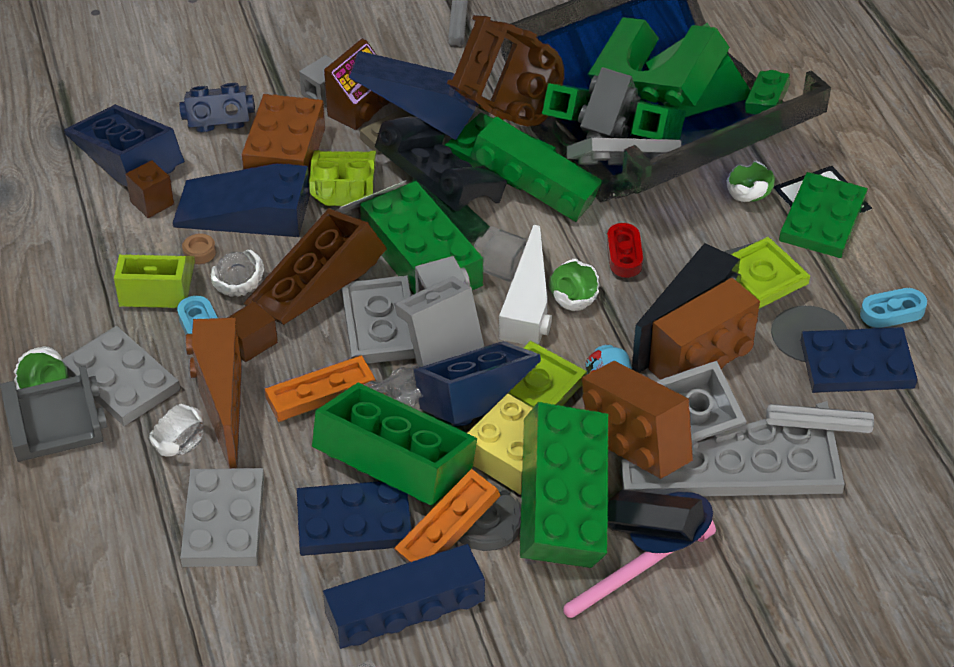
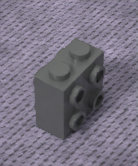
M602 67L599 76L594 75L591 81L589 94L592 95L588 106L583 105L578 123H581L580 127L586 139L628 138L630 126L627 123L630 115L636 114L638 102L640 103L637 88L632 76Z

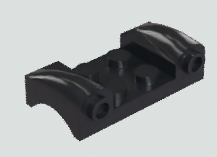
M400 117L381 124L374 147L453 210L461 211L469 202L481 196H488L494 203H500L507 180L485 166L472 167L470 163L461 160L453 154L449 147L442 145L445 133L417 117Z

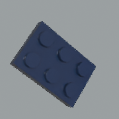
M903 327L802 331L800 341L812 393L913 389L916 387L918 379Z
M382 481L297 488L300 556L395 548L411 531L408 494L390 487Z

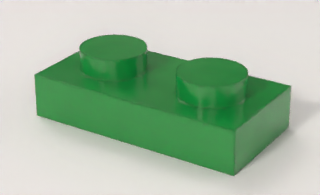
M776 70L760 71L745 102L746 113L776 116L790 85V73H780Z

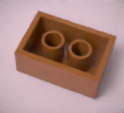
M263 94L242 152L243 170L271 164L308 166L310 178L311 159L314 150H319L325 131L323 100Z
M730 278L653 322L648 369L661 380L717 361L722 369L735 358L745 356L754 346L760 301L734 278Z
M612 361L582 377V398L585 410L608 414V450L659 479L693 461L689 398L616 361Z

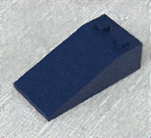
M358 51L349 75L350 79L455 140L475 112L476 107L447 84L448 79L452 80L454 77L452 72Z
M116 104L64 129L67 137L112 178L127 186L125 174L151 160L167 174L173 172L176 166L185 162L173 128Z
M271 164L186 180L173 220V228L299 237L310 197L308 166Z

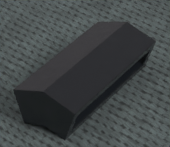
M620 490L608 502V527L612 531L693 542L697 527L705 521L702 499Z

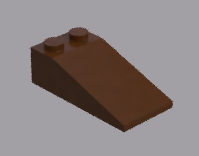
M328 208L243 304L247 306L255 301L275 321L285 325L365 274L377 263L387 248L368 222Z

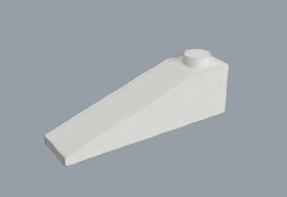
M533 225L499 315V339L527 345L530 340L539 345L542 335L549 334L552 315H547V291L540 226Z

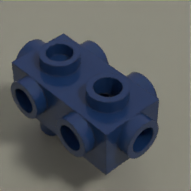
M226 83L217 89H208V86L193 87L190 91L186 92L184 102L179 104L181 119L188 120V127H196L197 132L214 130V125L226 124L228 129L244 127V122L250 121L251 113H255L253 94L248 95L247 85L239 86L238 83ZM234 104L238 110L227 111L226 106Z

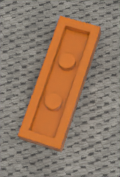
M361 355L265 388V397L276 419L280 422L322 407L357 382L374 389L376 388V381Z
M471 469L394 548L403 560L409 563L449 550L501 496L498 489Z

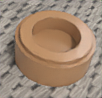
M206 234L191 235L182 244L184 256H194L195 264H205L216 255L215 241Z

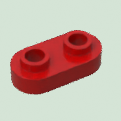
M629 223L612 225L607 232L610 269L617 276L624 278L634 277L642 271L643 267L640 232L634 225Z

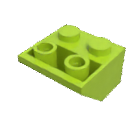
M119 254L114 275L119 307L177 308L179 303L189 295L195 257Z

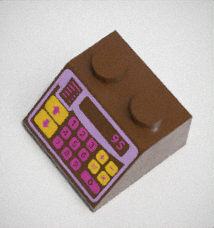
M363 38L324 69L327 115L354 130H357L365 122L369 121L382 107L390 103V101L349 78L358 51L377 55L368 41Z

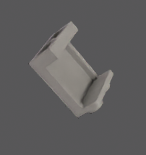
M454 276L394 303L397 316L408 323L417 366L411 368L414 377V369L484 347L472 288Z

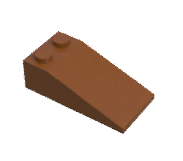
M236 317L193 319L192 334H186L187 355H193L190 358L191 378H197L199 393L229 469L238 468L242 360Z

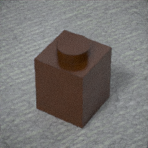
M153 160L125 174L130 202L147 218L174 205L170 176Z
M255 301L227 317H236L241 359L245 363L278 343L275 319Z

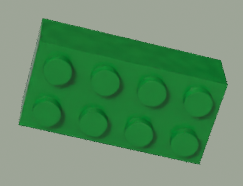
M417 181L360 203L361 220L368 222L387 248L381 256L398 276H407L409 289L413 295L416 294L415 266L454 256L460 268L464 267L466 269L472 290L483 286V257Z
M359 382L315 411L313 448L431 506L445 496L473 468L477 444L476 437Z
M538 402L524 418L520 558L592 568L607 554L608 414Z

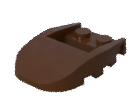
M473 15L472 20L475 21L454 77L452 80L448 79L447 84L474 107L502 120H508L527 127L541 124L549 117L542 114L548 83L563 85L564 64L562 58L549 44H543L536 38L537 34L530 30H523L506 22L493 21L488 16ZM506 39L512 42L513 45L490 101L483 97L482 93L503 40Z

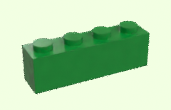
M496 116L477 135L470 158L575 222L579 220L593 203L603 181Z

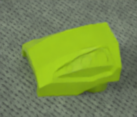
M314 150L311 159L309 194L325 206H344L373 194L376 151Z

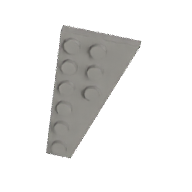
M828 402L818 403L816 408L829 409ZM766 419L714 435L712 439L692 443L693 461L662 479L626 459L621 460L620 469L622 490L663 495L675 492H692L701 496L842 494L845 485L833 430L768 425Z

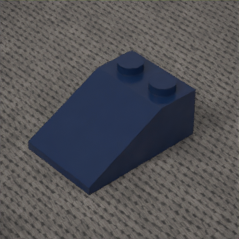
M502 341L414 369L420 409L434 415L436 418L446 420L454 426L468 425L473 422V418L488 413L541 361L540 354Z

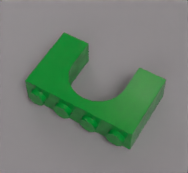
M623 17L588 75L593 79L594 75L599 76L602 67L632 76L640 99H646L652 103L659 101L670 103L674 106L686 105L695 107L730 47L716 27L692 25L675 54L667 62L655 69L642 71L643 65L659 38L646 20Z
M548 83L542 114L578 121L583 105L588 106L592 94H589L588 89ZM640 101L637 105L636 114L630 115L627 125L630 126L631 134L652 139L680 140L686 110Z

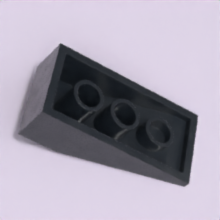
M706 243L701 246L635 325L632 370L640 373L649 368L653 322L730 278H734L740 283L741 274L738 273L740 258Z

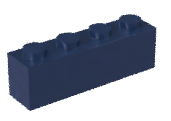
M465 544L323 590L325 614L340 649L351 645L358 646L366 643L369 639L387 633H398L408 626L423 621H434L444 614L476 606L478 603L485 601V578L469 545Z

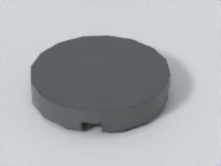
M495 486L501 496L458 540L464 545L468 544L471 549L491 551L511 544L519 536L521 504L517 498L515 500L510 496V492L503 487Z

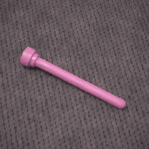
M713 520L705 534L697 541L703 542L715 534L716 528ZM646 551L566 603L563 608L564 614L569 618L577 616L672 552L651 553Z

